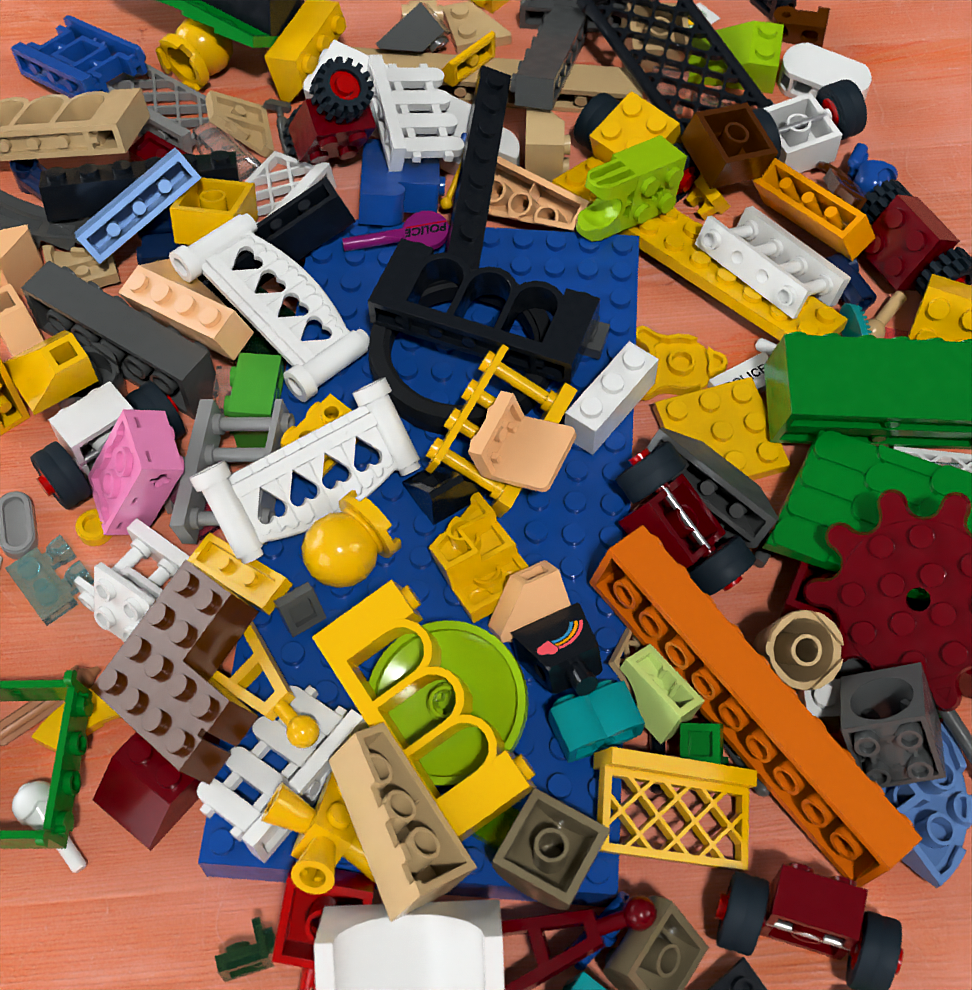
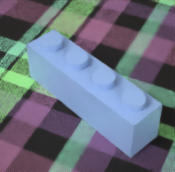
M173 148L74 232L76 239L101 264L199 181L201 176L176 148Z

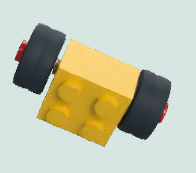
M632 91L621 102L610 94L600 93L585 105L574 126L575 140L593 152L594 157L604 163L611 161L612 154L659 135L687 156V160L683 170L684 175L676 195V203L689 192L694 185L693 182L700 174L680 139V123Z

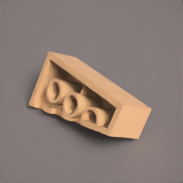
M498 156L488 214L556 228L564 232H577L578 214L591 205L589 201Z
M170 259L138 265L118 292L135 310L147 312L165 327L171 326L178 330L181 335L200 342L205 347L232 360L236 359L254 333L235 310L227 307L198 278L190 283L184 281L175 271Z

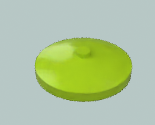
M447 620L421 625L439 643L441 648L440 667L458 675L468 685L473 697L471 715L491 723L500 732L505 744V750L513 752L523 734L529 705L525 677L514 655L491 633L469 623ZM405 634L399 637L384 651L377 661L369 679V684L378 697L413 673L421 664L424 656V645L419 635ZM435 680L388 713L410 746L451 715L456 704V693L448 680ZM467 727L454 734L419 761L435 786H456L485 763L488 755V741L485 733L480 728Z

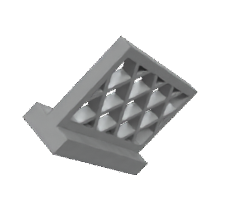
M146 64L148 73L144 75L152 79L134 80L140 74L130 76L122 73L107 83L109 90L107 93L116 89H153V92L143 93L145 102H154V106H147L150 118L138 134L140 137L147 131H150L183 151L193 154L192 147L218 129L217 126L209 122L208 117H202V113H207L205 95ZM156 88H170L174 91L156 92ZM192 100L197 104L179 105V101ZM175 101L176 105H157V102ZM198 113L199 118H180V114ZM177 114V118L169 119L163 115ZM187 127H200L192 134L190 130L186 129Z

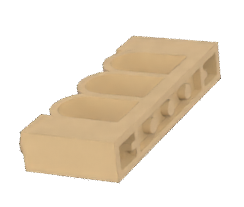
M142 89L111 90L110 93L92 91L76 95L70 99L63 94H51L36 98L30 102L23 97H11L0 100V161L126 153L150 118Z

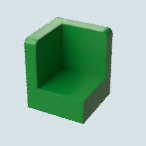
M680 723V758L728 765V757H723V724Z

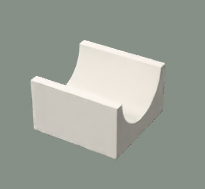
M500 899L429 902L390 922L384 904L324 906L314 942L316 990H504Z

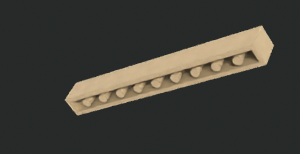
M351 47L368 56L382 55L385 64H396L397 68H417L419 64H427L428 67L442 70L450 60L457 56L453 54ZM493 58L484 66L511 75L512 78L513 73L518 72L520 60ZM574 64L553 109L550 111L581 113L585 105L600 93L610 94L621 102L630 91L642 98L643 90L627 68ZM480 68L454 87L443 81L442 86L438 87V89L444 90L450 95L472 105ZM509 87L506 107L526 109L524 106L515 105V93H511Z

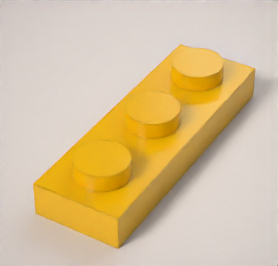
M210 532L188 559V561L213 576L240 598L267 615H270L276 607L273 601L285 595L293 585L286 577L257 560L242 564L241 560L237 559L229 543Z

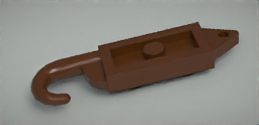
M823 161L818 162L817 168L826 172L823 180L828 186V191L856 209L861 210L868 199L858 184L852 181L850 176L839 168Z

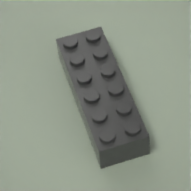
M48 261L21 287L39 329L51 336L63 330L72 332L81 346H90L89 342L106 346L115 355L124 379L138 387L146 382H153L165 395H169L180 412L195 420L200 399H214L220 392L216 372L210 358L211 354L203 344L197 341L193 343L184 338L175 328L171 326L165 327L156 322L147 312H139L131 308L121 297L110 296L103 292L96 283L92 281L86 282L77 277L68 267L63 266L61 268Z

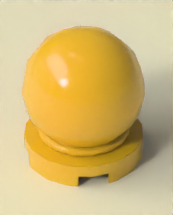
M186 18L177 28L175 34L164 36L159 41L160 46L156 48L158 60L167 74L172 71L182 81L181 83L198 91L209 82V75H214L227 66L233 54V40L214 33V28Z
M355 490L350 491L338 501L341 512L329 513L315 521L307 530L301 547L303 563L312 577L327 586L342 588L358 584L366 579L375 568L378 554L389 558L401 548L400 538L396 537L392 540L387 532L392 526L390 521L367 497L358 501L355 498L358 496Z

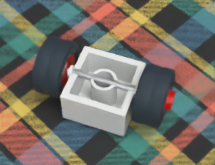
M848 79L821 87L817 92L816 98L810 92L765 108L753 110L779 152L775 158L799 173L816 168L817 163L820 161L826 163L835 161L841 140L861 133L867 122V108L864 97L858 86Z
M109 381L101 387L91 390L85 397L69 407L61 409L56 415L48 419L59 443L54 441L30 457L34 468L39 474V477L36 479L48 496L53 494L57 501L67 510L92 494L87 476L123 409L165 411L169 425L174 429L175 440L185 433V428L178 414L179 409L169 395H165L156 384L151 381L146 382L124 398Z

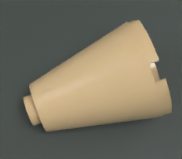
M796 610L785 614L760 631L754 639L753 649L768 660L771 669L786 685L796 690L820 689L831 682L842 668L841 645H844L843 636L836 624L824 614L811 610Z

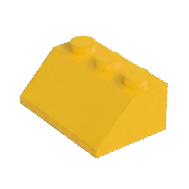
M306 0L265 54L264 58L281 101L290 103L303 88L307 75L312 74L316 69L321 52L325 48L328 49L333 40H338L346 29V21L339 2Z

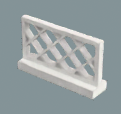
M274 151L245 181L255 183V187L263 184L268 185V189L256 191V201L270 198L269 204L257 206L258 216L265 214L269 216L325 177L328 178L334 189L337 188L329 163L322 162L316 165L307 162L299 163L298 159ZM278 163L287 166V169L270 173ZM306 174L300 181L294 182L293 177ZM289 178L290 183L272 186V182ZM287 194L281 201L275 202V196Z

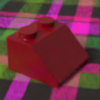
M135 732L112 756L93 797V801L151 851L199 799L197 788L202 781L178 771L139 733Z

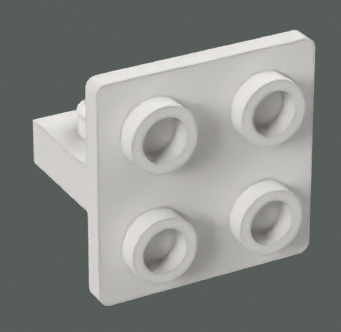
M100 562L94 566V619L102 629L109 630L125 642L163 589L130 566L116 573Z

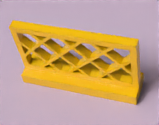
M610 747L594 753L593 769L599 770L597 822L610 828V824L618 817L631 834L622 844L609 843L608 835L599 852L734 871H748L749 788L757 787V770L618 747ZM612 777L623 779L632 791V794L621 805L611 793ZM636 781L644 783L641 786H639ZM653 784H658L669 798L658 810L644 793ZM673 787H677L680 789L676 792ZM689 790H695L704 802V805L694 815L681 799ZM725 795L736 797V814L730 820H728L717 805ZM637 799L650 816L639 828L636 827L625 812ZM673 805L686 821L676 833L672 831L662 817ZM709 810L722 826L712 838L708 836L698 822ZM654 823L667 839L658 850L653 849L643 836ZM690 829L694 831L704 845L695 855L689 854L680 841ZM726 834L735 844V860L726 859L716 846ZM636 841L640 847L631 845ZM673 847L676 852H671L668 850ZM709 852L712 857H707L705 855Z

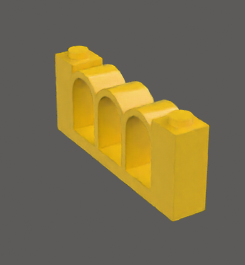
M391 579L312 636L368 726L372 727L383 722L385 723L459 840L463 842L530 794L534 787L537 789L531 780L536 773L522 754L516 757L514 753L505 750V744L500 732L491 723L471 715L473 697L468 685L458 675L440 667L441 648L437 639L426 628L418 624L423 620L416 609L422 605L420 600L408 585L402 588ZM405 634L419 635L424 645V656L421 664L413 673L378 697L358 666L398 637ZM435 680H448L456 693V704L453 712L445 721L409 746L388 712L427 684ZM467 727L480 728L485 733L488 741V755L485 763L477 771L441 796L419 760L457 732Z

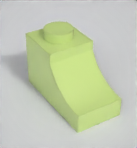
M651 644L626 658L619 668L633 688L637 708L645 722L644 727L660 744L680 732V723H689L705 701Z

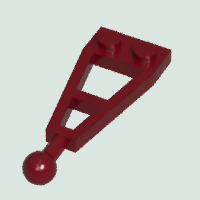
M637 895L625 902L623 910L600 918L597 917L593 909L501 921L503 937L529 933L538 966L504 986V990H532L605 947L603 935L626 927L635 931L648 929L657 917L655 904L648 897ZM584 926L587 938L552 958L545 931Z

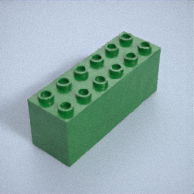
M792 332L784 334L764 364L770 442L812 444L816 434L823 430L835 431L875 446L881 444L887 447L902 446L972 450V339L955 342L945 341L942 338L910 340L906 336L886 339L876 338L873 335L842 337L837 333L817 336L807 335L804 332Z

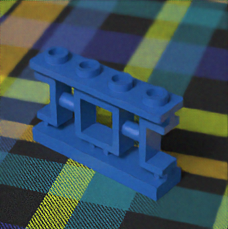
M70 15L63 18L66 27L61 25L56 27L58 36L41 46L34 42H30L27 45L19 42L10 47L22 75L69 98L92 91L107 93L109 90L106 83L123 72L130 76L148 73L145 64V54L138 45Z

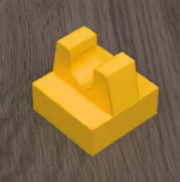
M702 175L693 182L696 187L686 198L693 208L698 203L704 202L703 206L697 210L704 220L707 216L714 215L717 212L722 215L731 207L716 188H709Z

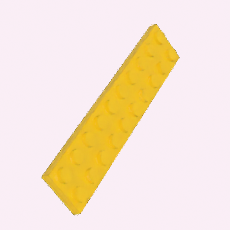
M592 156L553 179L552 183L592 204L597 196L585 187L587 173L590 169L602 165L604 162ZM675 207L667 213L617 233L618 235L639 236V249L779 341L784 334L792 332H804L807 335L817 336L829 333L839 334L845 329L848 318L812 295L808 296L797 318L792 319L697 247L695 242L703 225L684 215Z

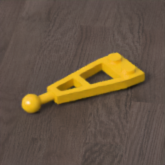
M252 621L243 635L253 654L230 678L216 670L212 678L235 697L271 721L279 717L287 726L286 735L288 741L297 748H308L319 737L318 723L310 716L299 715L289 705L295 699V696ZM263 671L275 691L265 702L246 690Z

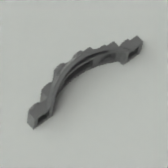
M0 190V230L27 224L37 249H39L43 241L68 251L75 247L77 243L81 244L76 239L74 232L92 217L48 222L44 207L29 203Z

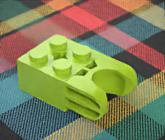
M661 135L612 154L611 161L594 167L587 173L585 187L596 195L597 198L590 206L578 214L576 231L590 241H600L672 210L676 203L680 181L684 175L683 170L687 156Z

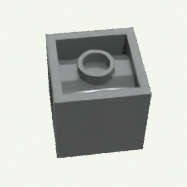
M921 662L840 677L841 732L848 751L854 757L859 768L870 780L876 782L881 788L946 778L941 722Z

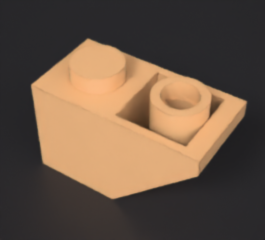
M9 283L0 288V338L12 357L44 341L25 305Z
M543 560L510 575L488 623L490 632L502 643L513 642L511 632L571 606L559 569L548 561Z

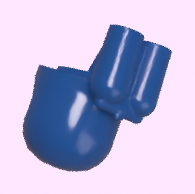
M858 143L847 161L849 167L848 175L852 181L858 184L864 195L868 191L870 193L873 192V187L876 185L881 186L885 180H897L898 171L893 165L879 160H868V147L863 143Z

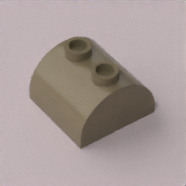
M534 787L493 858L492 866L506 882L528 897L555 909L568 910L611 829Z
M649 896L648 898L653 901L657 909L655 922L643 931H635L627 927V932L619 945L613 947L607 953L603 973L618 990H684L709 947L673 901L659 896Z

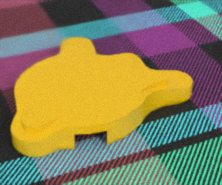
M639 326L636 328V345L659 359L655 384L641 400L647 401L660 394L683 395L702 390L707 387L709 379L726 371L728 365L727 357L721 352L714 351L711 347H708L707 350L697 342L698 337L689 334L663 335L646 326Z

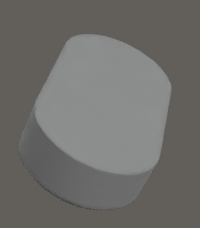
M14 491L0 498V547L9 558L24 559L35 552L39 543L35 508L28 495L23 492Z

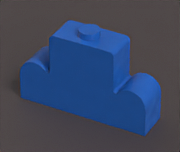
M368 139L363 145L358 224L394 226L402 223L404 212H437L439 196H444L445 177L440 176L439 158H421V162L412 163L411 158L404 159L401 172H389L381 140Z

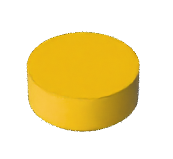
M97 509L85 511L76 521V532L80 540L88 546L103 545L113 536L104 535Z

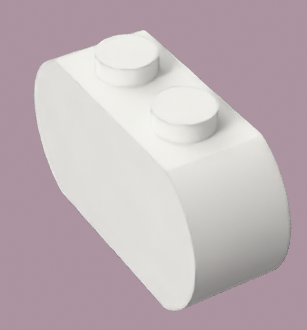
M800 43L790 47L785 52L779 73L778 87L783 95L790 98L810 92L816 98L817 92L821 87L848 79L858 86L864 100H866L872 76L869 68L863 63L811 43Z

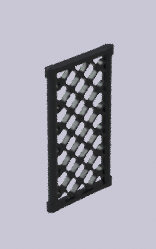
M604 0L576 1L581 11L588 14L653 106L680 123L681 136L691 119H679L674 113V108L677 105L691 108L693 115L698 111L720 108L722 100H729L738 104L748 102L749 106L756 105L757 108L774 105L771 99H767L693 0H677L676 6L662 4L659 0H623L632 4L630 11L614 8V0H611V4L608 6H596L597 3ZM636 5L649 7L652 9V15L645 17L635 14L633 11ZM660 10L672 14V22L667 23L655 19V11ZM614 15L625 18L627 26L625 28H612L608 22L609 17ZM677 16H689L694 25L692 28L678 26L675 24V18ZM636 21L646 24L648 26L647 33L643 34L630 30V22ZM652 27L665 29L669 32L668 38L653 37L650 35V29ZM676 32L687 35L689 37L688 44L683 45L671 41V34ZM706 38L711 45L710 49L705 51L694 48L691 45L692 39ZM625 39L641 40L644 43L643 49L628 50L624 44ZM652 43L662 46L664 54L657 56L647 53L645 50L646 45ZM674 49L685 54L684 61L679 62L667 58V50ZM692 54L703 57L706 60L705 67L689 64L687 62L688 55ZM649 60L660 65L659 72L645 73L640 66L641 62ZM722 60L727 66L726 72L720 73L710 70L708 68L709 61ZM663 66L678 68L681 71L680 78L675 79L663 75ZM689 71L701 75V83L694 84L684 81V72ZM711 77L721 80L723 83L722 89L716 90L706 87L704 85L705 78ZM661 82L674 85L677 89L674 96H662L657 86ZM739 82L745 90L743 95L738 96L727 93L725 86L726 83ZM685 88L695 91L698 94L697 100L693 102L680 98L679 90ZM701 94L717 97L719 100L717 107L701 104Z

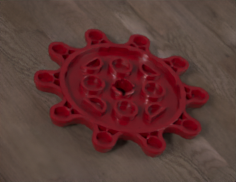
M889 489L884 491L878 498L877 508L880 519L878 525L873 530L859 532L843 522H837L828 527L825 539L829 547L836 551L840 557V570L831 578H814L808 581L803 591L804 598L812 606L825 607L835 613L838 622L837 628L843 636L844 645H841V659H843V663L853 658L861 659L867 663L871 671L921 662L935 707L938 710L950 712L955 710L962 700L959 687L961 675L966 670L972 669V533L967 526L972 508L971 502L963 493L952 492L943 498L939 509L934 514L921 517L910 510L908 501L902 492ZM922 588L929 593L931 602L927 609L915 611L910 608L907 603V595L912 589Z

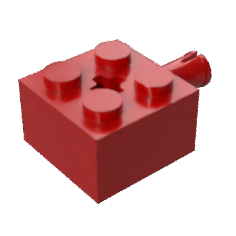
M293 861L287 876L271 962L303 967L299 990H310V987L316 990L314 942L324 906L371 905L375 882H372L364 874L335 869V882L331 890L323 894H310L299 889L292 881L291 870L296 864Z

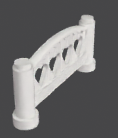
M248 213L235 216L190 246L181 245L170 252L171 264L184 281L190 283L203 274L292 366L284 372L283 377L291 393L300 401L306 402L316 395L320 385L368 352L370 343L368 334L362 329L356 331H349L336 307L320 285L292 258L254 234L258 230L257 224ZM244 250L252 252L254 259L263 264L259 269L233 270L239 253ZM266 273L273 274L276 277V282L285 286V290L282 292L255 294L262 275ZM290 296L297 298L299 306H303L308 310V313L303 316L278 317L284 299ZM310 320L319 321L322 329L331 333L329 339L301 341L306 324Z
M386 377L376 380L352 393L358 408L231 474L224 460L189 478L196 492L202 491L237 559L241 560L242 564H247L261 557L264 554L261 549L262 544L307 532L318 519L329 513L341 512L338 501L350 491L355 490L358 495L355 498L361 501L371 495L394 471H399L401 476H405L421 467L418 462L420 457L388 394L392 390ZM356 438L377 450L380 456L377 464H367L363 472L356 470L354 467ZM324 454L345 466L349 471L348 479L344 482L336 481L335 486L331 489L326 488L322 482ZM292 471L317 487L316 497L313 499L305 498L300 506L293 505L290 500ZM260 489L279 499L285 505L284 514L280 517L272 516L271 521L267 524H262L257 517Z

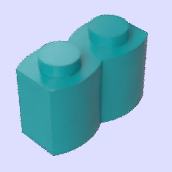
M611 680L598 683L596 689L588 695L576 697L574 694H569L559 698L554 702V707L550 709L548 718L568 763L589 757L605 748L627 742L641 735L645 725L625 682L612 683Z

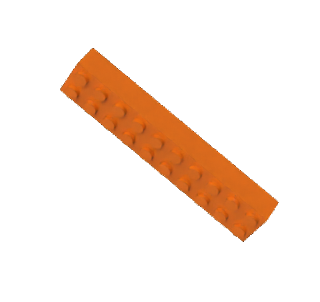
M642 525L608 549L589 584L627 628L631 630L644 647L651 644L705 700L699 711L710 723L723 724L724 740L750 769L757 770V778L843 877L854 880L857 883V887H862L891 870L923 839L914 829L911 820L892 805L885 797L883 789L876 782L870 780L859 768L852 754L835 741L827 732L825 724L818 717L810 713L799 700L795 690L786 685L771 669L768 660L752 648L744 639L741 630L727 620L717 608L712 597L703 593L690 578L686 568L677 563L664 549L661 540L657 536L651 534Z

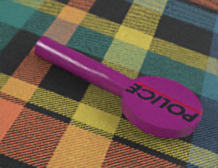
M420 211L408 217L403 228L342 238L344 251L398 243L401 238L423 243L435 250L446 242L449 225L446 218L437 212Z

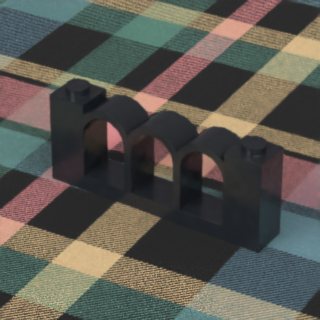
M401 238L368 299L370 323L481 358H485L489 350L496 353L501 345L504 344L509 347L501 360L505 365L563 384L566 382L570 385L598 322L600 298L591 296L586 292H578L566 288L563 295L557 287L543 281L524 282L517 286L516 280L509 272L497 267H482L470 272L469 265L463 258L457 255L443 252L434 254V248ZM436 281H452L460 286L447 313L418 304L425 289ZM492 294L506 300L494 328L464 319L469 305L475 298L481 295ZM538 308L551 313L553 319L542 342L509 333L515 319L521 312L527 309Z

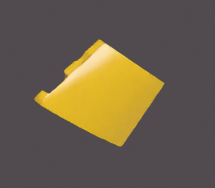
M479 492L474 493L470 497L471 504L460 517L454 516L449 522L446 531L438 535L429 546V550L441 573L473 623L494 612L510 575L529 567L519 555L516 543L497 521L495 511Z

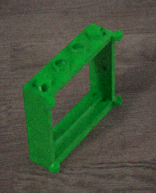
M66 670L64 680L0 681V702L65 700L43 829L35 831H0V849H66L69 831H73L74 815L72 813L74 799L81 787V776L79 773L81 758L87 750V722L94 709L92 692L77 680L78 672L76 670Z

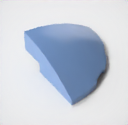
M943 721L941 722L946 778L882 788L885 797L900 813L911 820L914 829L923 838L901 860L936 888L946 882L960 865L966 853V850L962 848L966 830L972 826V795L967 794L963 777L967 764L958 743Z

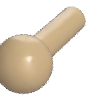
M896 291L874 319H867L869 323L866 325H870V328L867 330L872 331L869 335H873L876 338L885 337L886 324L907 300V296L903 292Z

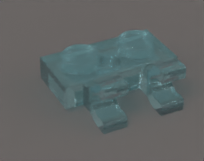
M61 535L48 544L45 553L42 554L35 547L5 568L47 626L78 605V602L73 597L79 592L74 583L78 576L82 577L89 584H94V579L80 560L68 568L63 579L58 577L54 570L77 558Z

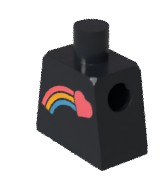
M578 602L511 632L517 661L551 694H558L573 687L578 695L585 696L596 689L598 680L595 676L599 675L603 670L600 650Z

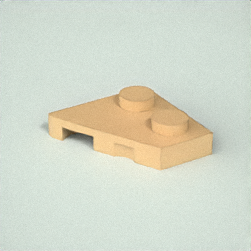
M471 1L443 6L444 21L447 28L451 31L450 37L457 55L491 31L495 32V47L511 44L510 31Z
M212 90L209 91L205 97L209 122L263 157L268 158L274 152L267 110L262 107L263 105Z
M53 245L42 246L46 263L51 261L61 268L66 266L77 277L86 282L92 281L99 287L120 282L113 253L99 264L85 248L72 247L70 252L55 251Z

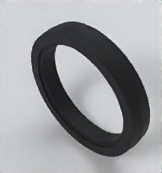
M436 281L425 289L418 304L429 307L453 300L460 286L452 281ZM492 294L481 295L474 299L495 305L501 309L504 308L506 303L504 298ZM527 309L516 318L525 328L530 339L538 342L543 341L551 324L548 314L544 309ZM373 324L370 333L369 363L374 381L386 377L392 390L388 394L401 418L428 432L446 435L449 431L443 427L454 408L461 411L464 405H451L433 401L418 394L406 385L397 374L391 361L392 346L399 332ZM528 372L524 376L547 390L551 380ZM514 387L508 391L509 393H514L524 416L538 404V402ZM475 404L467 420L481 428L488 410L479 404ZM460 432L457 434L458 437H466Z

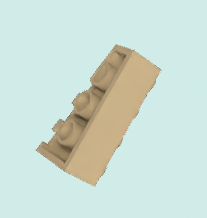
M384 722L355 732L328 760L390 922L448 893L477 868Z

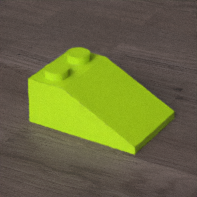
M751 21L716 30L761 92L773 94L779 68L784 24ZM706 38L692 39L691 45L694 48L705 51L710 49L711 45ZM691 54L688 63L698 67H705L706 60L703 57ZM722 60L709 61L708 68L710 70L720 73L726 72L727 66ZM685 71L684 81L695 84L701 83V75ZM706 77L704 80V85L722 87L723 84L721 80ZM739 82L726 83L725 88L744 90Z

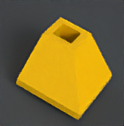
M66 330L3 362L13 384L34 415L98 381L88 355L72 332Z

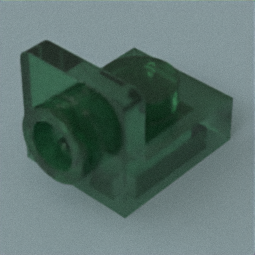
M260 917L251 919L256 938L255 944L250 945L247 941L234 943L224 949L225 953L215 956L218 974L224 982L274 967V963L271 961L276 940L272 926L265 928Z

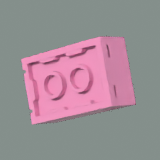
M123 409L87 476L90 487H92L91 490L100 522H102L104 535H129L126 528L136 518L150 527L157 518L166 499L170 497L171 491L178 479L184 473V459L179 455L175 443V432L173 427L169 425L165 411Z

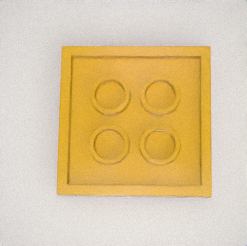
M752 377L654 402L653 410L660 428L663 427L704 442L751 480L786 472L791 465L782 444L770 442L768 412Z

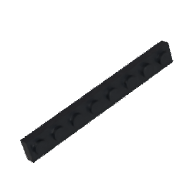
M484 65L481 66L477 75L445 253L463 258L470 269H477L480 264L511 75Z

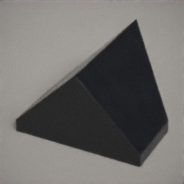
M438 466L432 474L423 469L403 481L406 489L433 525L470 505V497L474 493L479 492L483 497L490 493L478 484L463 479L461 474Z

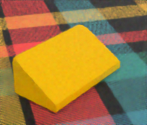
M489 32L450 60L442 69L444 73L443 81L454 87L482 65L495 57V32Z

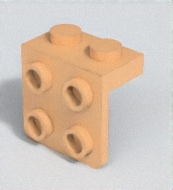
M500 391L494 404L488 408L486 419L480 430L473 436L468 453L481 477L539 492H546L551 488L577 434L571 426L524 416L514 393Z

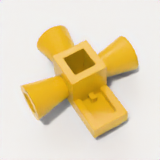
M333 771L327 776L314 809L282 782L268 802L261 821L299 833L291 856L298 859L291 870V878L294 884L302 891L310 894L328 892L335 882V866L342 857L347 859L372 882H375Z

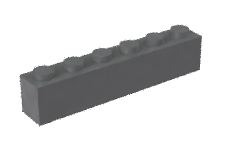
M554 4L549 15H545L543 26L540 25L538 28L537 37L532 38L531 48L526 49L524 61L520 60L518 72L512 75L510 91L515 93V105L547 110L553 109L587 38L589 16L586 12L583 13L579 7Z

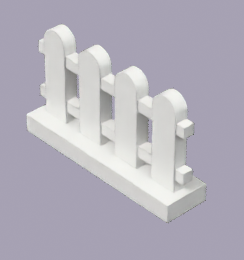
M369 55L367 71L371 76L367 81H373L374 84L371 90L374 91L371 103L389 172H401L404 159L411 158L412 163L421 162V158H444V162H452L453 157L461 156L465 146L464 141L456 136H448V134L455 132L458 119L451 113H441V111L449 108L451 96L444 90L434 89L442 86L444 80L443 71L435 67H428L427 64H419L417 68H397L396 64H388V68H385L382 55ZM403 88H424V90H403ZM409 111H430L431 113H410ZM416 134H437V136L416 137Z
M310 685L304 691L297 686H289L295 696V699L289 705L299 715L310 716L318 723L319 737L312 746L308 748L293 746L287 739V726L280 718L278 721H271L267 717L262 716L253 724V733L259 741L251 751L244 747H234L229 750L231 756L226 761V765L232 773L227 779L221 783L214 778L210 785L201 782L197 788V795L204 804L200 811L209 819L217 813L234 826L230 831L231 835L239 842L243 840L251 853L263 863L270 858L292 832V830L261 821L263 812L278 786L283 782L313 807L319 800L327 776L332 771L328 760L355 732L368 728L362 715L353 709L347 712V710L338 706L333 711L315 699L318 696L317 690ZM270 750L289 762L281 773L262 761ZM243 781L262 794L253 806L234 792Z

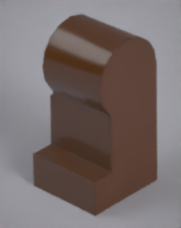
M781 6L775 9L772 23L784 24L782 42L790 44L811 43L822 48L830 8L818 7V11L813 12L797 10L791 6Z

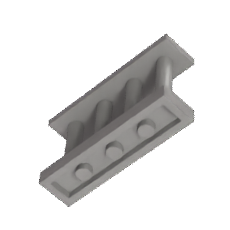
M200 399L185 458L184 473L181 475L169 524L182 544H196L199 530L203 529L204 526H219L213 512L204 511L206 499L202 491L196 492L189 478L224 460L225 462H255L280 449L283 434L288 428L295 425L294 415L289 413L283 399H275L272 417H225L214 399ZM226 431H269L265 448H219L221 435H224ZM260 489L257 517L262 524H267L271 521L272 516H276L274 510L276 498Z

